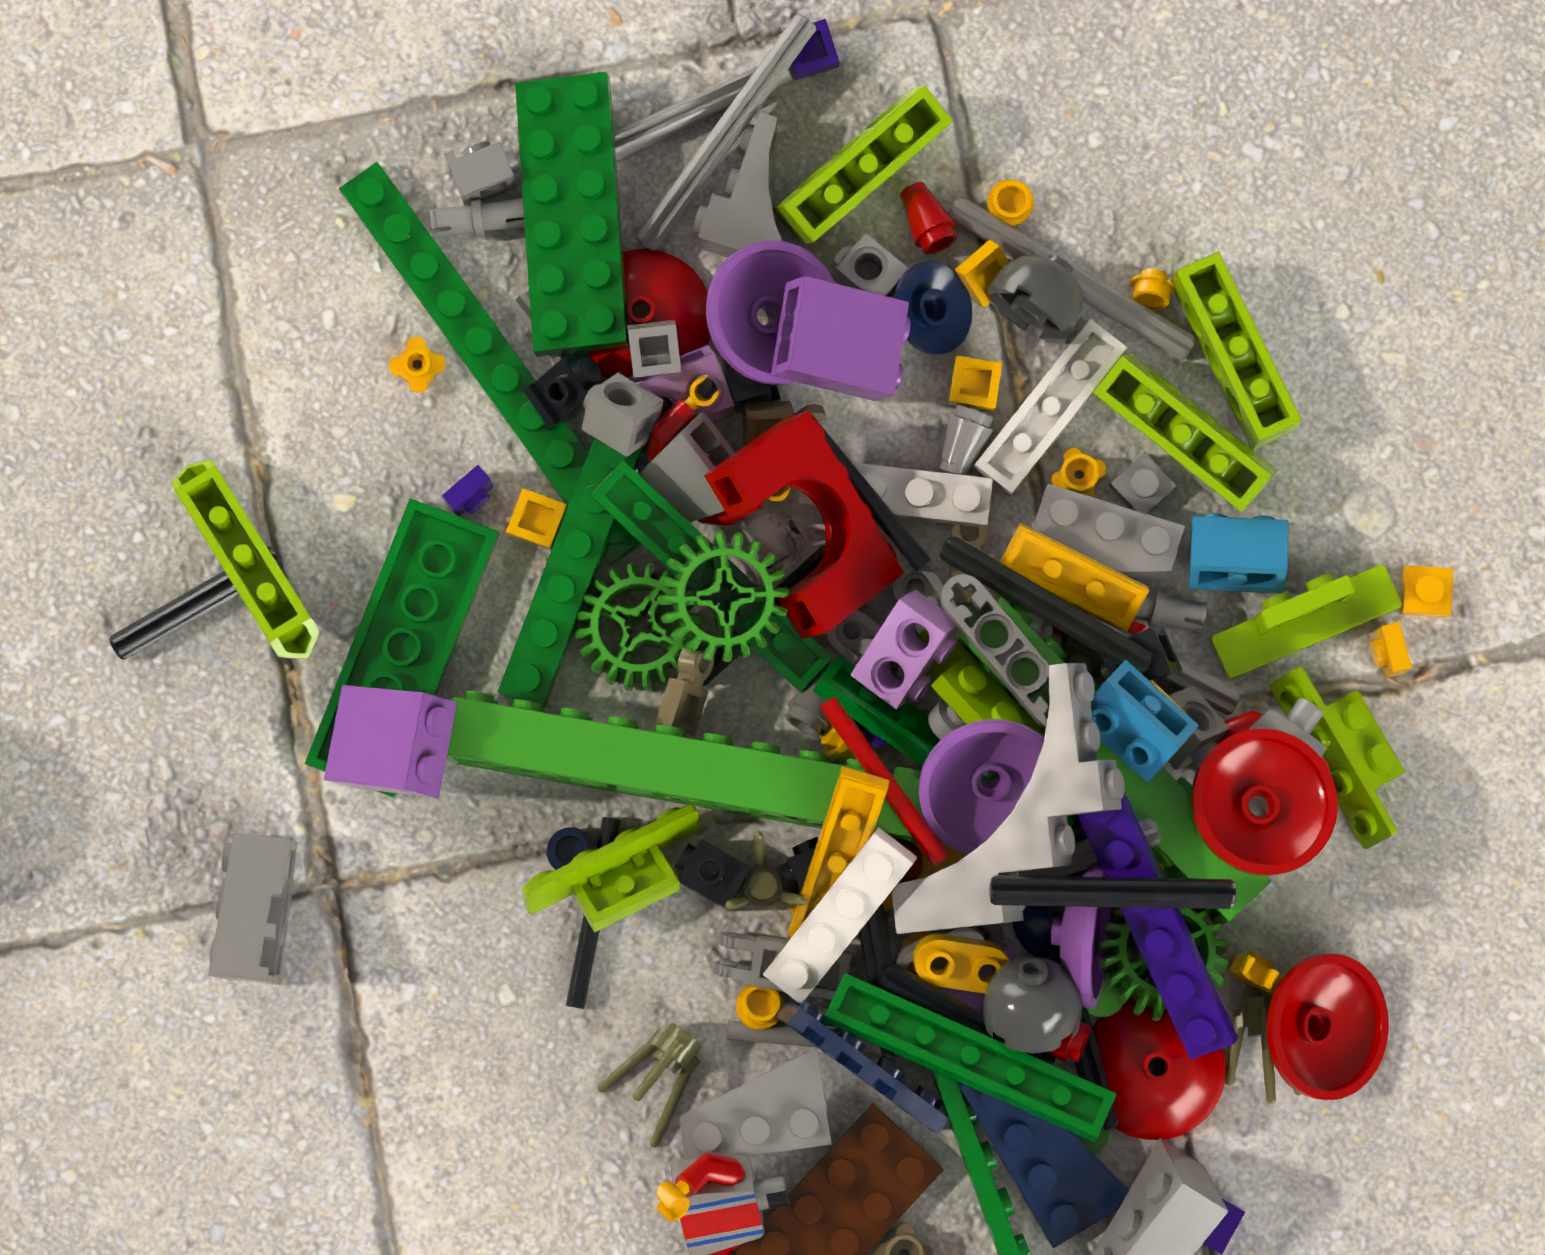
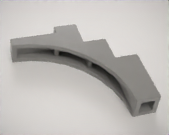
M759 112L755 126L748 124L745 127L739 151L746 153L741 168L732 167L725 188V194L730 195L731 198L712 193L708 207L700 205L697 211L692 232L699 234V249L729 257L734 252L753 243L769 240L782 241L775 224L769 192V165L777 133V117ZM759 309L757 315L767 318L766 313ZM885 398L877 401L884 403Z
M1086 663L1049 665L1050 705L1045 737L1030 782L1011 814L987 841L959 862L925 878L899 883L894 887L892 899L896 934L1024 920L1023 910L1025 906L994 905L991 903L989 897L991 878L995 875L1018 876V871L1072 865L1071 855L1075 850V837L1072 828L1067 823V816L1122 809L1121 799L1124 796L1125 784L1121 771L1117 769L1116 760H1097L1096 751L1100 747V732L1097 724L1092 719L1090 701L1094 698L1095 688L1092 676L1087 672Z

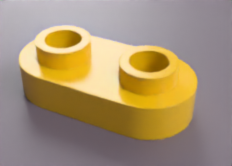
M939 933L922 938L913 951L914 967L920 978L934 986L984 994L991 977L1003 964L1010 962L1005 950L994 942ZM937 957H944L948 960L947 964L941 969H934L930 966L931 962ZM990 964L995 966V971L990 976L978 974L980 968L984 965Z

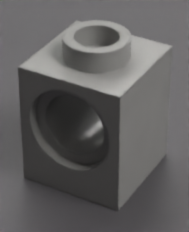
M867 233L857 243L850 239L834 258V261L838 264L835 268V280L840 284L891 298L895 294L900 278L909 269ZM870 261L879 266L881 274L875 279L865 280L860 278L855 272L856 266L862 262Z
M616 373L602 384L594 385L588 391L583 402V407L586 410L581 430L628 457L649 442L653 426L660 417L663 399L620 373Z
M1193 685L1168 695L1199 725L1180 749L1168 760L1175 770L1192 763L1199 767L1205 756L1229 730V727Z

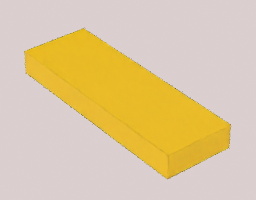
M1022 523L1019 524L1000 560V563L1069 604L1126 632L1149 592L1148 586Z

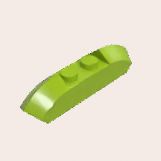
M212 459L187 465L173 480L171 485L278 657L309 659L320 631Z

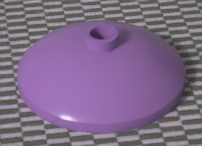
M769 240L753 243L741 248L721 264L708 290L706 302L707 324L717 350L724 360L737 372L760 383L781 385L794 382L771 376L786 283L802 276L835 283L830 272L819 259L795 244ZM759 309L763 310L767 315L766 325L758 321L757 312Z
M990 719L961 726L941 739L924 762L919 779L921 810L933 833L947 846L965 855H968L987 841L1011 814L1030 782L1044 743V737L1020 723ZM988 771H995L999 774L993 781H985L981 778Z
M1096 863L1082 877L1106 876L1100 863ZM1065 906L1063 917L1054 916L1051 945L1060 946L1061 965L1069 973L1080 994L1084 1008L1095 1009L1101 997L1105 972L1100 971L1099 963L1107 956L1098 951V945L1101 940L1109 939L1103 933V929L1106 923L1112 920V907Z

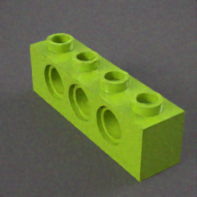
M925 84L910 89L775 205L773 211L801 245L814 243L953 123V119Z
M1218 251L1177 270L1171 280L1176 288L1175 295L1249 447L1255 450L1294 432L1302 422V419L1220 252Z
M1131 352L1119 358L1093 392V394L1240 512H1243L1252 504L1278 471V469Z

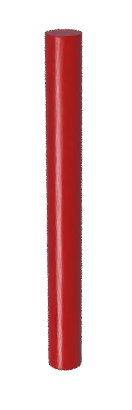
M834 696L822 704L819 708L865 772L889 780L885 800L931 864L935 867L950 855L838 699Z

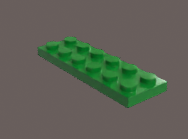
M605 71L516 82L515 91L533 353L536 357L576 353L583 349L585 351L628 347L630 345L627 329L628 316L610 76Z
M409 499L304 764L323 772L326 770L342 685L423 692L434 696L437 695L500 535L497 530L417 500ZM376 791L395 799L398 794L391 792Z

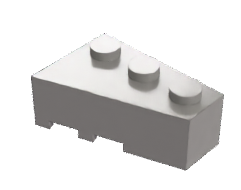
M1047 483L1032 529L1134 580H1165L1172 571L1185 526Z
M233 833L232 843H225L222 855V871L226 872L223 891L219 892L217 898L216 919L218 922L215 939L211 947L208 976L226 980L280 985L297 842L291 838Z
M818 1047L679 1116L685 1159L699 1158L707 1152L723 1156H755L832 1145Z
M1159 1138L1091 1255H1194L1228 1213V1209L1205 1166Z

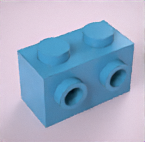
M1218 513L1192 516L1188 589L1282 593L1285 591L1288 571V520H1279L1266 515L1252 518H1232Z
M1127 660L1094 693L1093 700L1090 701L1092 719L1098 726L1100 740L1119 756L1130 770L1140 775L1147 783L1199 727L1192 718Z

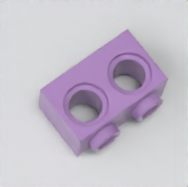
M709 345L681 355V372L636 378L633 375L626 377L654 395L665 396L669 399L668 407L664 413L660 414L659 419L679 399L685 401L690 396L692 383L702 375H709L707 378L712 380V389L703 398H711L720 387L721 393L718 399L711 405L700 406L695 411L697 415L704 411L713 422L726 414L725 409L735 406L715 353Z
M914 590L898 600L850 675L895 709L909 700H913L916 703L926 693L933 681L928 674L937 662L942 665L957 646L958 641L952 637L958 628L944 610L917 590ZM916 623L923 625L927 629L929 643H924L917 637L915 633ZM891 661L898 663L902 667L904 681L897 679L892 674L890 669Z

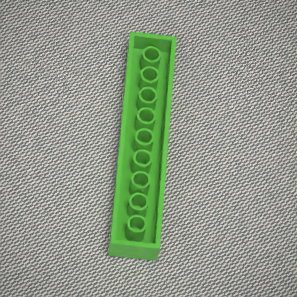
M466 691L464 698L452 696L451 700L457 702L446 758L452 764L683 805L693 803L695 807L822 829L843 766L827 763V754L814 751L799 750L798 757L781 755L780 746L769 743L752 742L751 749L733 746V738L718 734L704 733L703 741L686 738L684 729L673 726L656 725L655 732L639 730V726H636L637 721L622 717L609 716L607 724L594 722L589 717L588 712L577 709L561 708L560 715L545 713V710L541 709V704L526 700L513 699L512 707L498 705V701L494 700L493 695L480 692ZM847 759L846 766L844 767L866 773L857 759ZM895 767L892 776L925 820L919 800L921 771ZM884 799L874 832L879 827L894 839H906L917 845L901 820Z

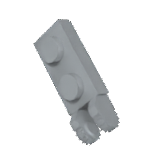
M719 932L718 944L728 949L754 952L752 966L730 960H722L714 963L713 972L719 976L748 981L750 986L783 991L766 978L763 973L789 940L763 935L753 937L736 932ZM844 950L808 996L832 1000L844 974H850L853 952Z

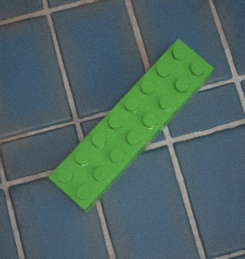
M1003 597L997 600V603L1049 665L1064 663L1063 660L1067 657L1064 650L1050 636L1047 635L1043 640L1029 626L1034 620L1024 608L1013 602L1009 605ZM989 608V609H988L985 613H983L982 615H984V614H986V613H988V612H991V609ZM995 621L988 622L980 630V639L987 647L999 648L1007 642L1008 633L1001 623ZM961 634L958 642L1036 723L966 637ZM1020 659L1012 665L1011 675L1019 685L1030 686L1038 680L1039 669L1033 661ZM1046 679L1039 691L1027 696L1032 703H1035L1039 696H1041L1049 707V695L1046 693L1049 689V679ZM1094 683V688H1095V692H1096L1099 688H1098V686ZM1049 708L1044 714L1046 718H1048ZM1100 740L1099 750L1096 751L1097 760H1116L1117 769L1121 771L1124 778L1125 793L1138 821L1153 818L1160 829L1161 842L1159 845L1151 847L1156 860L1164 867L1163 870L1171 878L1231 879L1235 882L1236 901L1234 906L1230 909L1209 908L1210 914L1208 916L1214 923H1221V925L1231 921L1272 881L1267 876L1252 875L1234 869L1221 861L1206 846L1193 819L1191 809L1192 785L1185 778L1180 777L1176 781L1162 767L1147 783L1140 775L1130 770L1123 763L1122 759Z

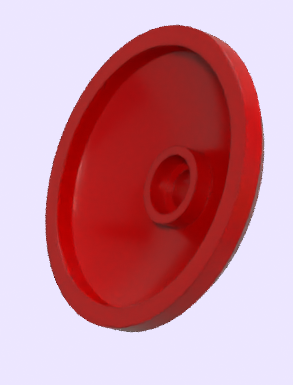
M649 249L624 251L623 261L628 325L675 320L680 356L708 345L711 338L706 317L708 291L698 274L681 259L663 251H651ZM639 304H645L651 311L647 317L637 318L633 314V309ZM630 346L586 351L590 359L600 368L601 375L606 379L611 378L616 373H620L625 377L633 375Z
M1251 729L1226 738L1205 756L1193 780L1191 809L1196 828L1202 840L1221 861L1244 873L1259 876H1275L1292 872L1304 866L1321 852L1329 841L1336 824L1338 799L1335 783L1327 765L1308 744L1282 731ZM1250 800H1257L1261 803L1263 807L1261 816L1251 813L1249 809Z
M1316 954L1298 962L1281 979L1269 1006L1267 1041L1270 1055L1277 1071L1292 1089L1312 1099L1338 1100L1348 1097L1368 1083L1378 1069L1386 1050L1389 1017L1385 997L1375 977L1360 962L1340 954Z
M1129 998L1115 1014L1100 1017L1093 1025L1110 1091L1116 1093L1113 1103L1119 1123L1115 1129L1126 1135L1145 1140H1158L1159 1138L1164 1140L1183 1135L1200 1125L1210 1115L1221 1097L1226 1078L1224 1048L1190 1060L1167 1009H1164L1159 1021H1154L1151 1016L1152 1008L1145 1006L1140 1015H1135L1133 1008L1136 1001ZM1154 1057H1159L1165 1062L1166 1069L1161 1076L1152 1075L1148 1069V1064Z

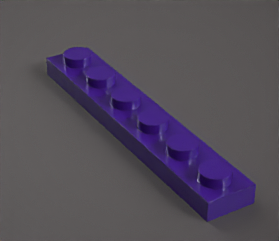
M1125 792L1121 799L1122 809L1077 815L1106 877L1165 878ZM1120 907L1190 1060L1235 1044L1238 1039L1237 1033L1179 908Z

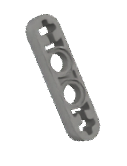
M967 574L956 575L950 578L943 586L940 596L944 612L1036 723L1046 730L1047 718L1044 714L1049 708L1047 703L1041 696H1039L1035 703H1032L1027 696L1039 691L1046 679H1049V664L980 581ZM956 586L961 590H966L969 587L973 589L975 593L971 598V602L979 612L984 604L991 609V612L980 616L972 628L965 623L966 620L971 619L973 616L968 608L963 604L955 608L951 604L955 595L952 588ZM994 621L1001 623L1008 633L1007 642L999 648H990L983 644L980 639V630L984 624ZM1020 659L1033 661L1039 669L1038 680L1030 686L1019 685L1011 675L1012 665Z

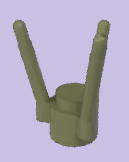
M755 832L753 842L756 869L751 871L745 879V892L727 901L725 904L726 909H737L749 903L759 907H767L777 901L802 906L805 903L804 897L782 890V882L779 875L772 869L767 868L764 837L762 832Z
M1273 995L1242 997V1010L1233 1011L1234 1029L1238 1039L1235 1044L1230 1045L1226 1064L1225 1084L1231 1085L1234 1082L1244 1030L1248 1028V1037H1261L1266 1100L1269 1104H1273L1276 1101L1275 1071L1267 1041V1017ZM1294 1090V1093H1295L1297 1096L1302 1095V1094H1300V1093H1298L1297 1091Z
M671 1023L665 1032L658 1029L649 1042L614 1070L597 1087L599 1092H605L654 1050L656 1052L652 1057L658 1062L634 1092L633 1099L635 1101H640L666 1068L674 1074L680 1067L682 1068L650 1140V1145L653 1148L659 1146L690 1075L701 1062L695 1055L702 1045L685 1030Z

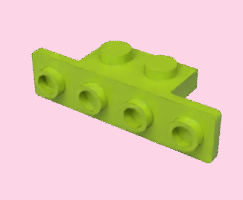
M1380 564L1352 577H1349L1347 574L1336 580L1332 572L1307 582L1305 585L1308 591L1291 598L1289 592L1285 591L1261 602L1265 610L1260 611L1254 618L1219 632L1210 639L1226 677L1232 680L1399 609L1402 606V602L1386 567Z
M924 628L917 637L922 642L929 643V633ZM959 642L948 659L942 665L936 662L929 672V675L935 680L931 687L966 724L990 719L1008 720L1025 725L1045 737L1043 730Z
M1302 666L1291 670L1272 682L1270 689L1286 716L1299 698L1310 701L1323 711V716L1310 735L1326 746L1323 757L1329 763V771L1337 791L1338 806L1364 849H1369L1395 835L1397 828L1375 789L1404 774L1405 770L1358 689L1325 706Z
M693 803L683 808L674 807L668 809L656 821L640 829H628L619 834L613 842L597 850H585L576 855L571 863L555 871L546 870L536 874L529 880L528 884L522 887L524 906L529 915L573 895L595 933L679 891V880L661 851L699 832L698 810Z

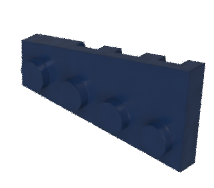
M803 1000L799 1007L786 1001L775 1016L929 1130L939 1134L949 1120L947 1116L938 1110L943 1104L941 1100L920 1085L915 1092L910 1090L900 1082L904 1076L903 1072L882 1057H880L877 1063L861 1053L866 1045L842 1029L838 1035L823 1025L825 1015Z
M957 1081L959 1088L1053 1249L1119 1209L1129 1190L1072 1132Z

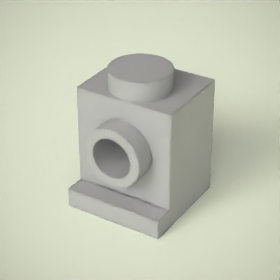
M487 141L480 142L468 147L463 152L464 156L457 159L453 150L444 153L464 206L471 205V200L481 199L482 202L517 188L513 173L521 169L511 144L502 147L500 142L492 145Z
M675 320L627 325L634 378L681 372Z

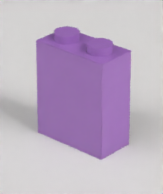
M802 276L787 282L771 376L872 401L894 396L903 377V366L900 363L902 345L909 336L911 326L910 319L907 317L909 302L808 276Z
M342 685L324 780L358 789L439 798L457 702L423 692Z

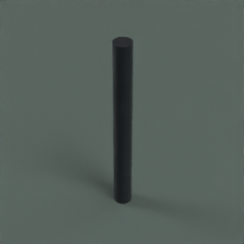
M823 428L827 442L837 459L846 467L851 483L861 500L870 508L875 522L916 571L921 569L931 560L930 557Z
M602 817L596 850L615 840L619 835L621 820ZM584 914L566 1000V1006L585 1009L600 932L599 930L594 933Z

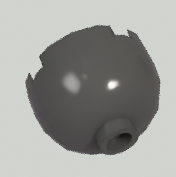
M1049 254L1047 258L1040 255H1024L1012 260L1000 270L987 289V293H993L989 301L1005 318L1024 331L1027 330L1030 324L1042 329L1043 332L1039 338L1057 344L1065 343L1075 329L1082 313L1083 293L1077 279L1071 274L1073 267L1065 259L1055 254Z
M1035 956L1016 958L1003 964L989 980L983 1002V1020L988 1034L993 1038L994 1032L997 1036L1005 1039V1047L1013 1051L1032 1054L1048 1052L1061 1047V1039L1068 1037L1071 1033L1073 1039L1079 1032L1082 1020V1002L1069 973L1061 964L1048 958Z

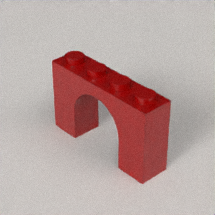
M809 410L782 419L704 475L728 516L755 508L784 486L794 488L805 494L820 512L826 532L823 557L813 572L789 589V596L777 598L781 606L787 609L786 615L801 639L829 632L904 574L896 559L894 549L885 541L873 520L870 508L861 500L849 479L846 467L837 459L825 438L823 428L813 418Z

